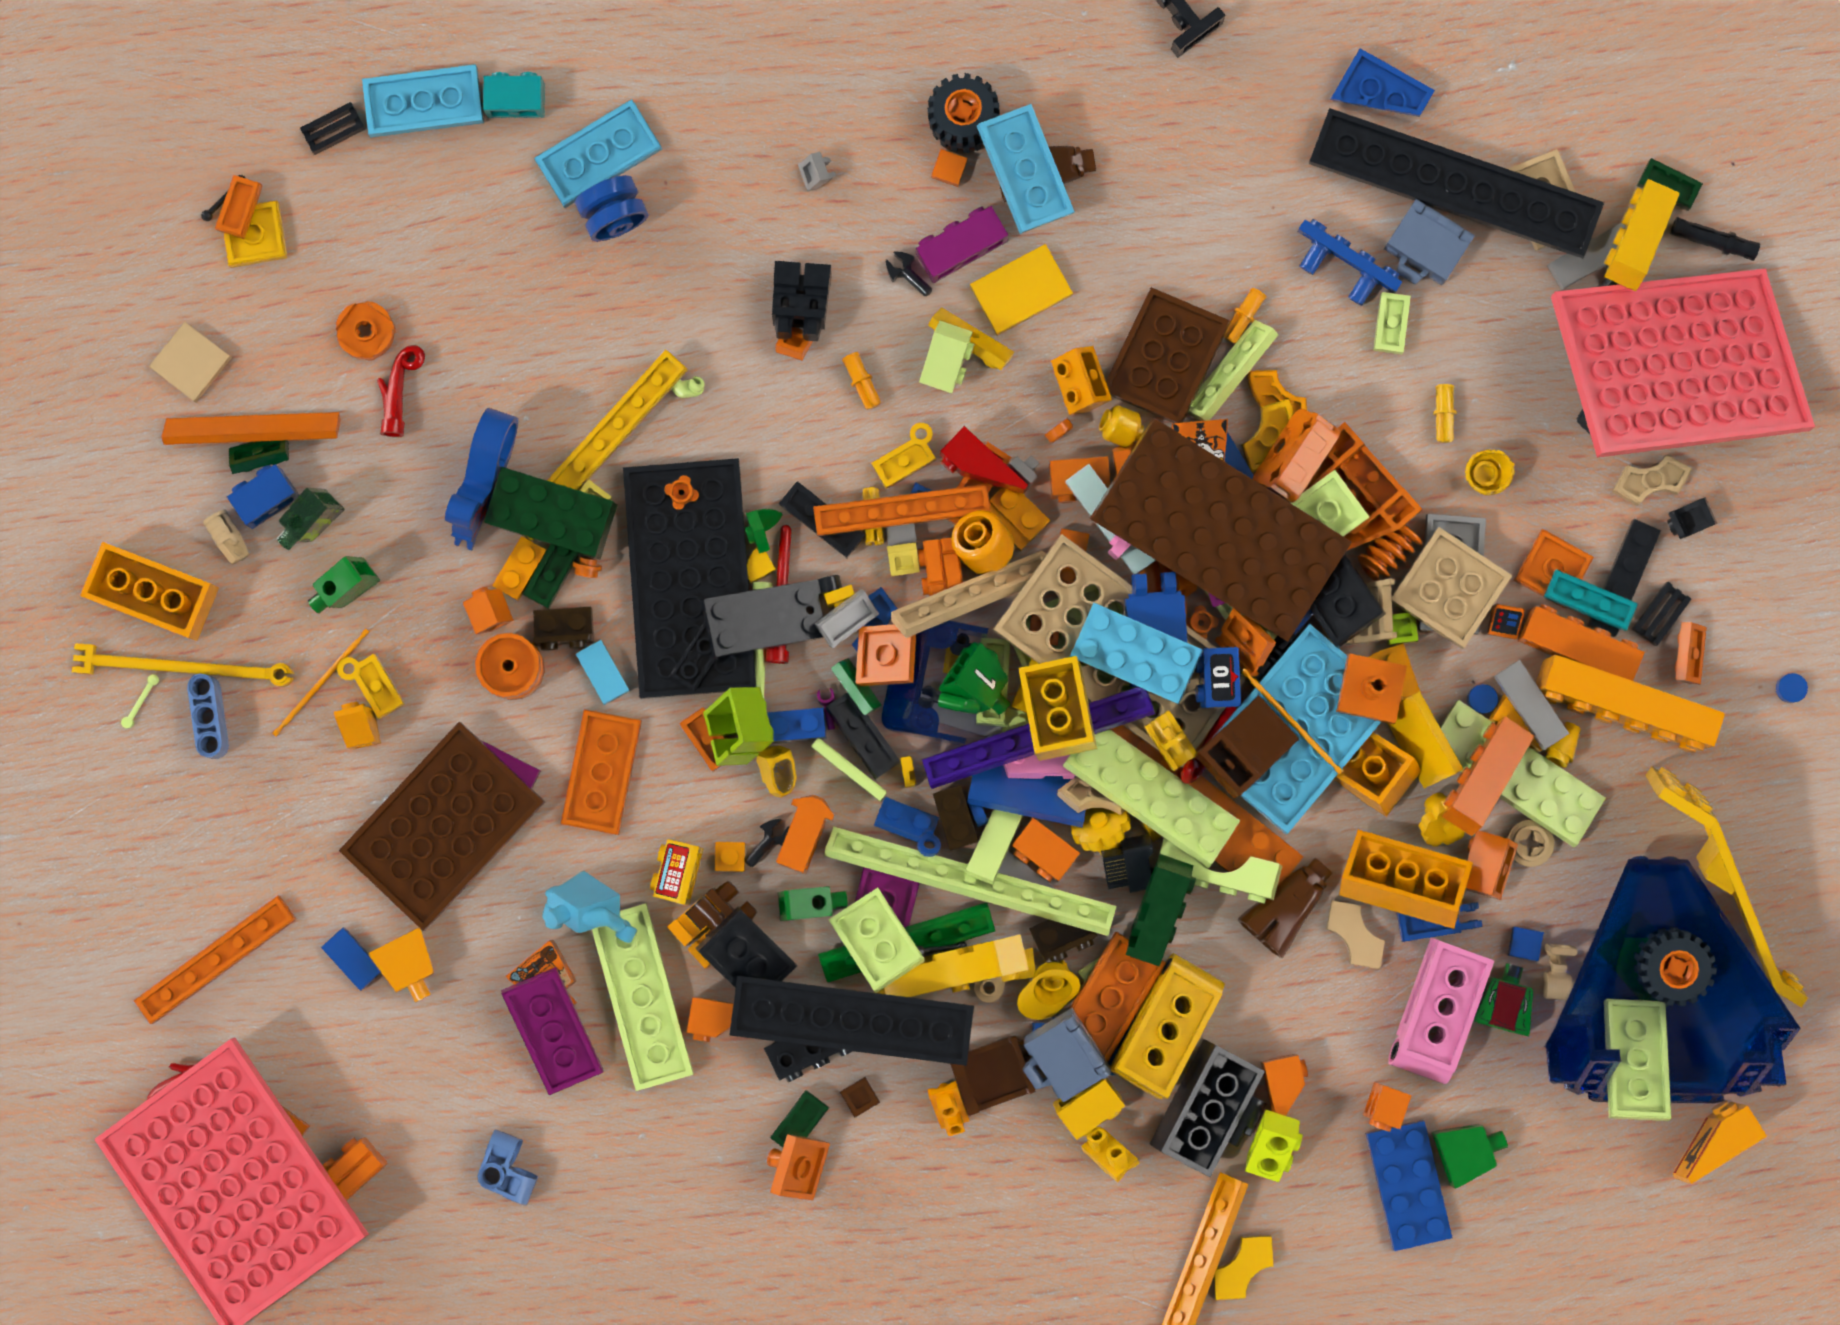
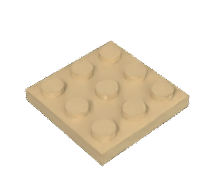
M1438 527L1391 596L1392 603L1461 649H1464L1512 575Z

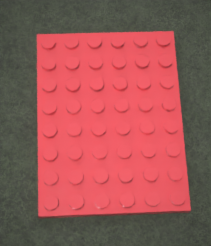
M1766 269L1646 281L1640 284L1637 291L1619 284L1555 291L1552 294L1551 300L1597 458L1808 432L1815 427Z
M235 1037L225 1042L94 1139L219 1325H244L369 1235Z

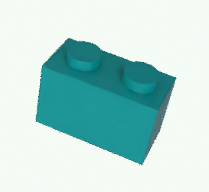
M494 72L492 76H484L483 110L488 118H545V83L542 76H538V74L533 72H523L520 76H509L505 72Z

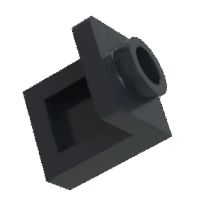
M1706 497L1668 513L1670 519L1667 520L1668 526L1674 536L1678 535L1680 539L1718 524Z

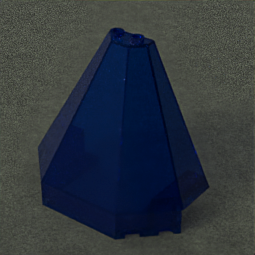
M1636 856L1628 859L1544 1046L1546 1048L1550 1083L1564 1084V1089L1577 1095L1584 1092L1588 1093V1099L1593 1102H1608L1607 1082L1621 1062L1620 1049H1606L1604 1000L1658 1001L1639 984L1636 978L1638 974L1634 972V965H1637V960L1634 959L1635 952L1640 953L1641 948L1638 946L1641 941L1646 943L1649 940L1646 936L1650 933L1655 935L1658 933V929L1665 928L1670 930V927H1675L1680 930L1689 931L1702 939L1710 947L1711 950L1709 952L1714 955L1716 962H1713V966L1717 970L1716 975L1712 974L1711 979L1714 980L1713 986L1708 985L1705 989L1708 993L1704 997L1699 995L1697 1002L1692 1004L1688 1001L1686 1006H1678L1677 1004H1673V1006L1666 1005L1671 1103L1714 1104L1724 1101V1095L1737 1094L1741 1097L1761 1092V1086L1780 1087L1787 1085L1782 1050L1786 1049L1801 1028L1688 859H1678L1674 856L1661 859H1648L1646 856Z

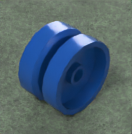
M623 175L604 180L582 192L574 201L581 218L588 219L585 227L592 241L600 242L619 237L635 229L648 218L649 214L642 199L635 198L638 190L631 176Z

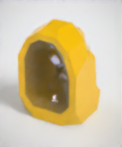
M778 745L769 746L762 752H759L756 762L760 768L762 782L766 784L769 792L775 797L780 798L790 794L795 787L797 779L791 750Z

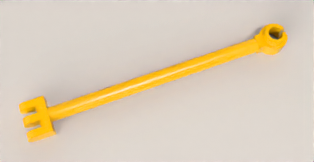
M78 643L74 644V649L85 651V656L73 655V661L84 662V667L72 666L71 671L72 673L94 675V666L265 679L270 680L272 684L279 687L288 686L292 683L293 678L284 676L282 679L277 680L275 676L276 671L282 669L285 674H294L292 668L284 663H277L271 668L101 655L96 654V645Z

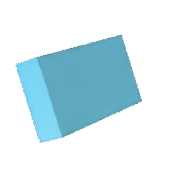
M602 640L576 653L604 705L630 691Z

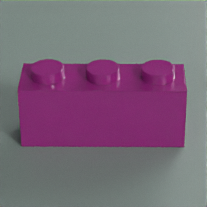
M983 206L969 213V218L963 222L954 221L948 224L940 235L936 237L929 235L918 243L916 255L933 284L1008 242L1009 235L992 206L986 209Z

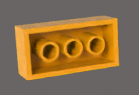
M102 542L80 596L198 641L219 587Z

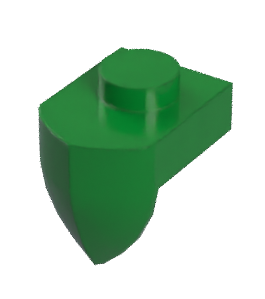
M758 509L746 513L749 526L745 527V532L749 543L756 544L759 554L770 550L765 531L771 529L779 522L783 516L782 512L773 509Z

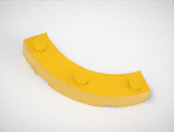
M1021 935L925 956L923 963L877 993L913 997L946 988H952V993L970 989L969 983L1001 977L1002 982L1020 978L1018 972L1029 970Z

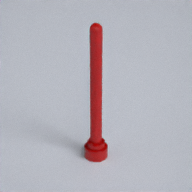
M783 525L780 528L776 586L788 584L792 533L789 525ZM787 645L767 649L765 662L788 664L789 651L786 650Z

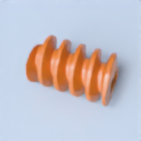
M1404 525L1397 531L1384 535V539L1376 538L1374 540L1375 547L1369 545L1366 548L1367 555L1360 554L1358 556L1360 566L1372 580L1380 581L1378 577L1380 574L1389 578L1390 574L1387 567L1389 566L1397 570L1399 567L1395 559L1398 558L1405 562L1407 559L1403 552L1406 550L1413 554L1415 550L1412 543L1414 542L1420 546L1423 544L1420 537L1407 525Z

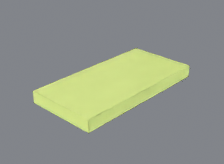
M1605 999L1604 1020L1609 1118L1670 1121L1671 1100L1666 1004L1662 1001Z

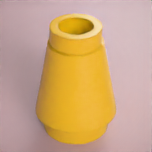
M1565 722L1564 724L1569 734L1545 749L1547 752L1545 757L1562 768H1566L1569 763L1573 762L1581 732L1579 726L1570 722Z

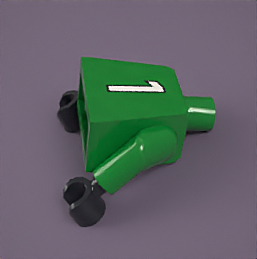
M965 633L957 635L956 641L951 642L950 651L959 657L938 689L942 693L939 695L932 686H925L922 689V694L928 695L931 698L919 697L918 704L923 708H930L934 703H938V707L968 714H978L992 708L998 715L1002 714L1010 705V702L1001 694L1008 682V676L1001 667L997 653L985 647L981 642L969 643L970 638Z

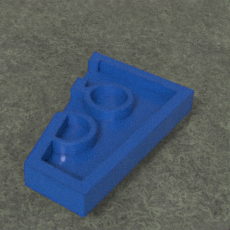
M1360 48L1330 100L1420 117L1435 90Z

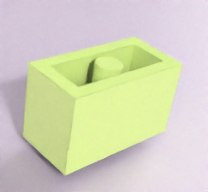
M939 321L932 337L919 383L949 393L953 392L956 384L962 385L967 371L962 365L964 359H970L975 345L970 342L973 332Z

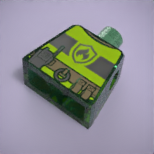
M307 487L279 519L280 524L285 530L276 539L287 550H290L298 541L312 542L345 508L326 489Z

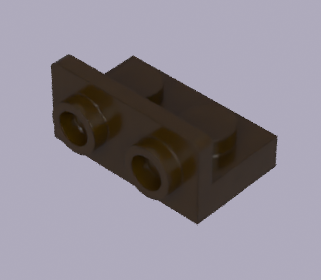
M591 606L533 610V644L540 646L542 651L558 650V645L569 644L571 649L587 648V643L594 642L593 609Z
M1049 919L1029 928L1043 961L1048 959L1051 962L1060 961L1068 957L1066 951L1077 947L1078 951L1094 945L1093 939L1098 937L1095 932Z

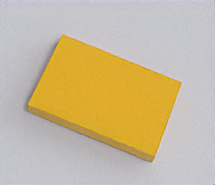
M1046 244L970 284L972 292L997 336L1073 296L1071 288Z
M1420 691L1400 701L1396 723L1387 724L1401 749L1416 759L1421 769L1417 777L1423 788L1425 789L1462 771L1461 763Z

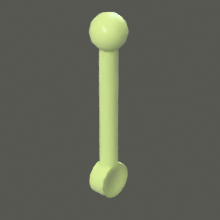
M151 674L148 677V684L129 716L124 717L121 721V725L124 728L129 729L134 726L133 719L152 687L159 682L157 675Z

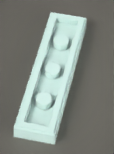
M1090 464L1065 481L1091 517L1108 488ZM1096 523L1109 542L1116 536ZM1133 545L1120 556L1133 574H1138L1156 561Z

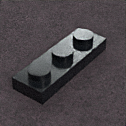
M797 481L779 502V505L817 535L813 507L827 504ZM861 531L819 537L847 559L864 539L865 535Z
M848 692L826 706V711L875 780L901 762L868 714L863 715Z

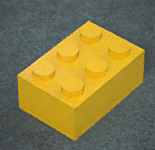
M1072 656L1018 668L1034 752L1038 760L1042 761L1097 749L1082 668L1078 657Z

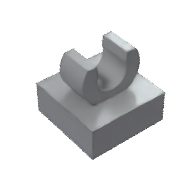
M821 152L811 153L798 165L807 191L817 190L825 182L830 181L836 176L835 172H827L826 165L831 162V159L828 157L822 158Z
M1032 455L1025 462L1017 456L1009 463L1008 467L1028 484L1029 489L1038 477L1034 471L1040 463Z

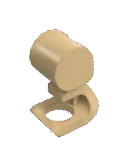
M1545 944V952L1549 957L1551 971L1544 972L1543 974L1544 998L1570 1000L1572 995V976L1566 973L1568 965L1565 960L1568 956H1576L1577 948L1572 945Z

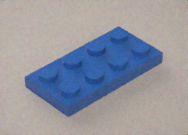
M1421 1120L1403 1124L1401 1129L1392 1127L1390 1132L1381 1129L1365 1133L1393 1251L1452 1239L1425 1121Z

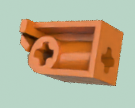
M813 794L792 800L791 805L797 807V810L776 860V863L805 875L823 833L826 819L833 821L835 816L826 801Z

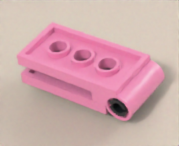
M1430 938L1396 1033L1399 1037L1395 1039L1390 1050L1389 1064L1439 1083L1447 1084L1452 1074L1456 1071L1494 960ZM1455 970L1457 973L1456 980L1450 984L1448 976ZM1446 998L1447 1006L1443 1011L1439 1012V1002ZM1436 1026V1036L1432 1039H1429V1030L1432 1027Z

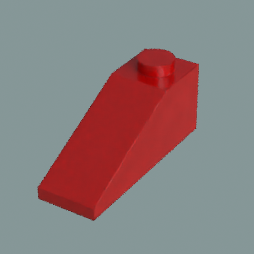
M965 426L940 450V456L943 458L940 462L952 474L957 471L961 476L1021 494L1028 490V484Z

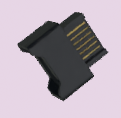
M1149 834L1125 838L1120 842L1121 847L1101 851L1108 890L1128 886L1130 893L1146 890L1154 870L1149 864V857L1153 853Z

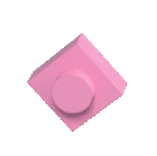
M1115 536L1109 542L1113 547L1108 553L1117 560L1131 544Z

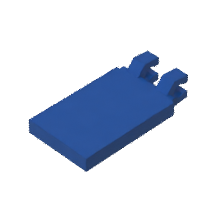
M1176 572L1160 573L1161 592L1147 593L1146 574L1131 575L1132 594H1128L1129 599H1124L1125 616L1188 643L1185 596L1181 594V591H1176ZM1130 683V687H1138Z

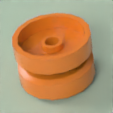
M513 633L497 634L486 640L478 650L475 660L476 675L481 685L492 694L507 700L523 699L534 693L542 683L545 673L544 658L539 649L523 636ZM513 661V669L511 671L505 670V666L511 665Z

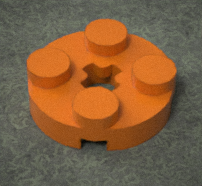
M365 301L366 303L351 304L340 313L336 321L339 345L354 358L367 361L375 360L383 355L392 345L396 327L389 313L379 304ZM368 324H371V335L364 336L363 338L359 337L361 335L359 327L361 325L366 327Z

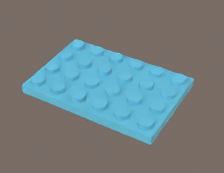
M1309 624L1259 683L1333 759V762L1342 769L1381 722L1336 712L1347 655ZM1254 688L1218 732L1259 695L1299 738L1289 750L1241 795L1244 800L1286 835L1338 773L1276 708Z

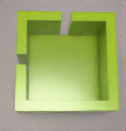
M761 687L729 688L703 712L709 736L738 735V738L713 739L711 741L716 766L747 765L759 755V752H762L774 742V732L769 722L766 711L767 705L763 698Z

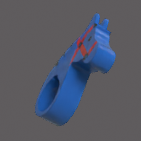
M487 408L480 418L471 443L464 481L457 493L451 496L445 512V521L452 524L451 536L455 537L454 545L459 546L461 541L465 540L467 541V549L473 550L481 524L487 514L501 467L507 468L518 430V417Z

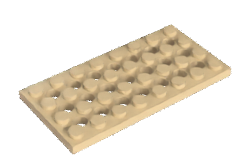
M1061 534L992 630L1038 664L1068 658L1093 603L1108 608L1111 602H1118L1123 608L1122 615L1125 616L1124 599H1129L1128 594H1132V585ZM1065 567L1072 568L1075 571L1076 578L1071 584L1064 583L1060 578V572ZM1089 584L1095 585L1099 590V597L1095 601H1088L1084 596V589ZM1047 591H1053L1058 595L1059 602L1054 608L1047 607L1043 602V596ZM1071 608H1076L1082 613V621L1078 625H1072L1067 620V612ZM1030 615H1037L1041 619V628L1036 632L1030 631L1026 626V619ZM1186 626L1187 642L1200 649L1216 648ZM1054 632H1060L1065 637V644L1060 649H1055L1050 644V636ZM1088 664L1081 666L1087 698L1090 702L1121 692L1123 685L1130 684L1113 675L1110 682L1106 684L1101 683L1097 678V671L1099 669ZM1239 667L1241 687L1247 677L1241 673L1242 669ZM1194 670L1190 683H1188L1179 704L1148 691L1151 701L1156 702L1159 706L1158 715L1154 718L1145 717L1123 726L1159 751L1143 726L1169 710L1174 718L1182 722V730L1196 750L1226 707L1201 708V702L1199 708L1193 712L1185 707L1186 697L1191 694L1195 695L1196 685L1200 684L1199 673H1196Z

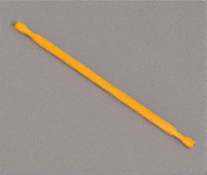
M365 628L361 632V635L353 641L282 721V724L272 732L274 736H278L282 728L294 718L335 672L338 663L343 658L348 657L370 631Z
M1244 668L1241 673L1251 681L1253 686L1328 764H1331L1338 774H1341L1343 770L1333 762V759Z

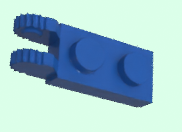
M1479 903L1462 904L1460 912L1476 911V909H1479ZM1396 913L1401 942L1461 933V930L1483 927L1482 920L1478 921L1477 919L1460 923L1459 915L1455 928L1452 929L1405 914Z

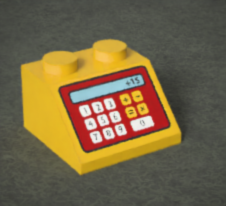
M667 839L666 845L661 844L657 861L661 862L659 873L654 872L650 885V890H654L653 897L690 905L704 848Z

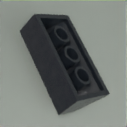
M1203 1039L1150 1145L1177 1161L1211 1177L1265 1071Z

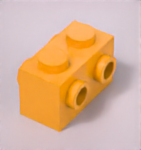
M1094 346L1074 348L1051 360L1054 375L1058 381L1069 415L1089 412L1112 400Z

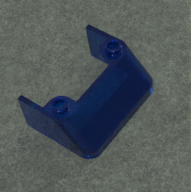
M949 620L917 633L914 683L889 684L887 686L881 716L884 727L891 732L964 746L966 738L937 732L939 726L938 713L932 707H921L918 704V700L921 696L930 647L947 649L955 643L958 633L987 638L989 628Z

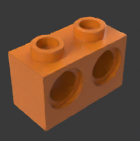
M1374 1082L1363 1116L1370 1118L1369 1124L1388 1132L1391 1131L1392 1127L1401 1129L1412 1095Z

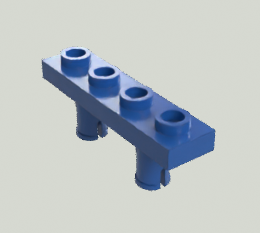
M1312 219L1311 222L1303 221L1298 232L1311 240L1313 244L1299 265L1303 270L1314 275L1327 254H1333L1360 272L1361 277L1348 296L1350 300L1360 306L1363 305L1376 285H1381L1392 293L1398 290L1402 283L1398 279L1400 276L1398 272L1388 266H1385L1383 269L1374 264L1375 258L1363 250L1358 254L1349 248L1351 243L1338 234L1335 238L1325 232L1327 227L1317 220Z

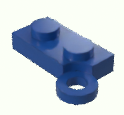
M884 798L874 826L918 842V851L924 856L932 857L940 851L941 842L937 836L933 835L940 817L890 798ZM931 842L934 844V848L928 849L924 846V843Z

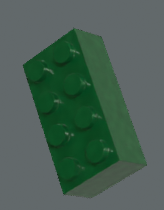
M501 467L484 523L600 560L618 504L608 499Z

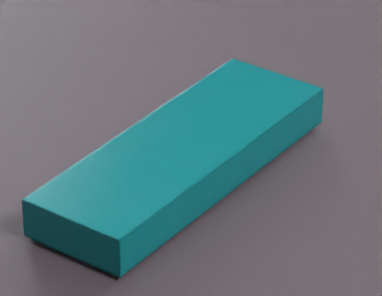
M1559 570L1554 571L1543 596L1548 600L1625 632L1638 606V603Z

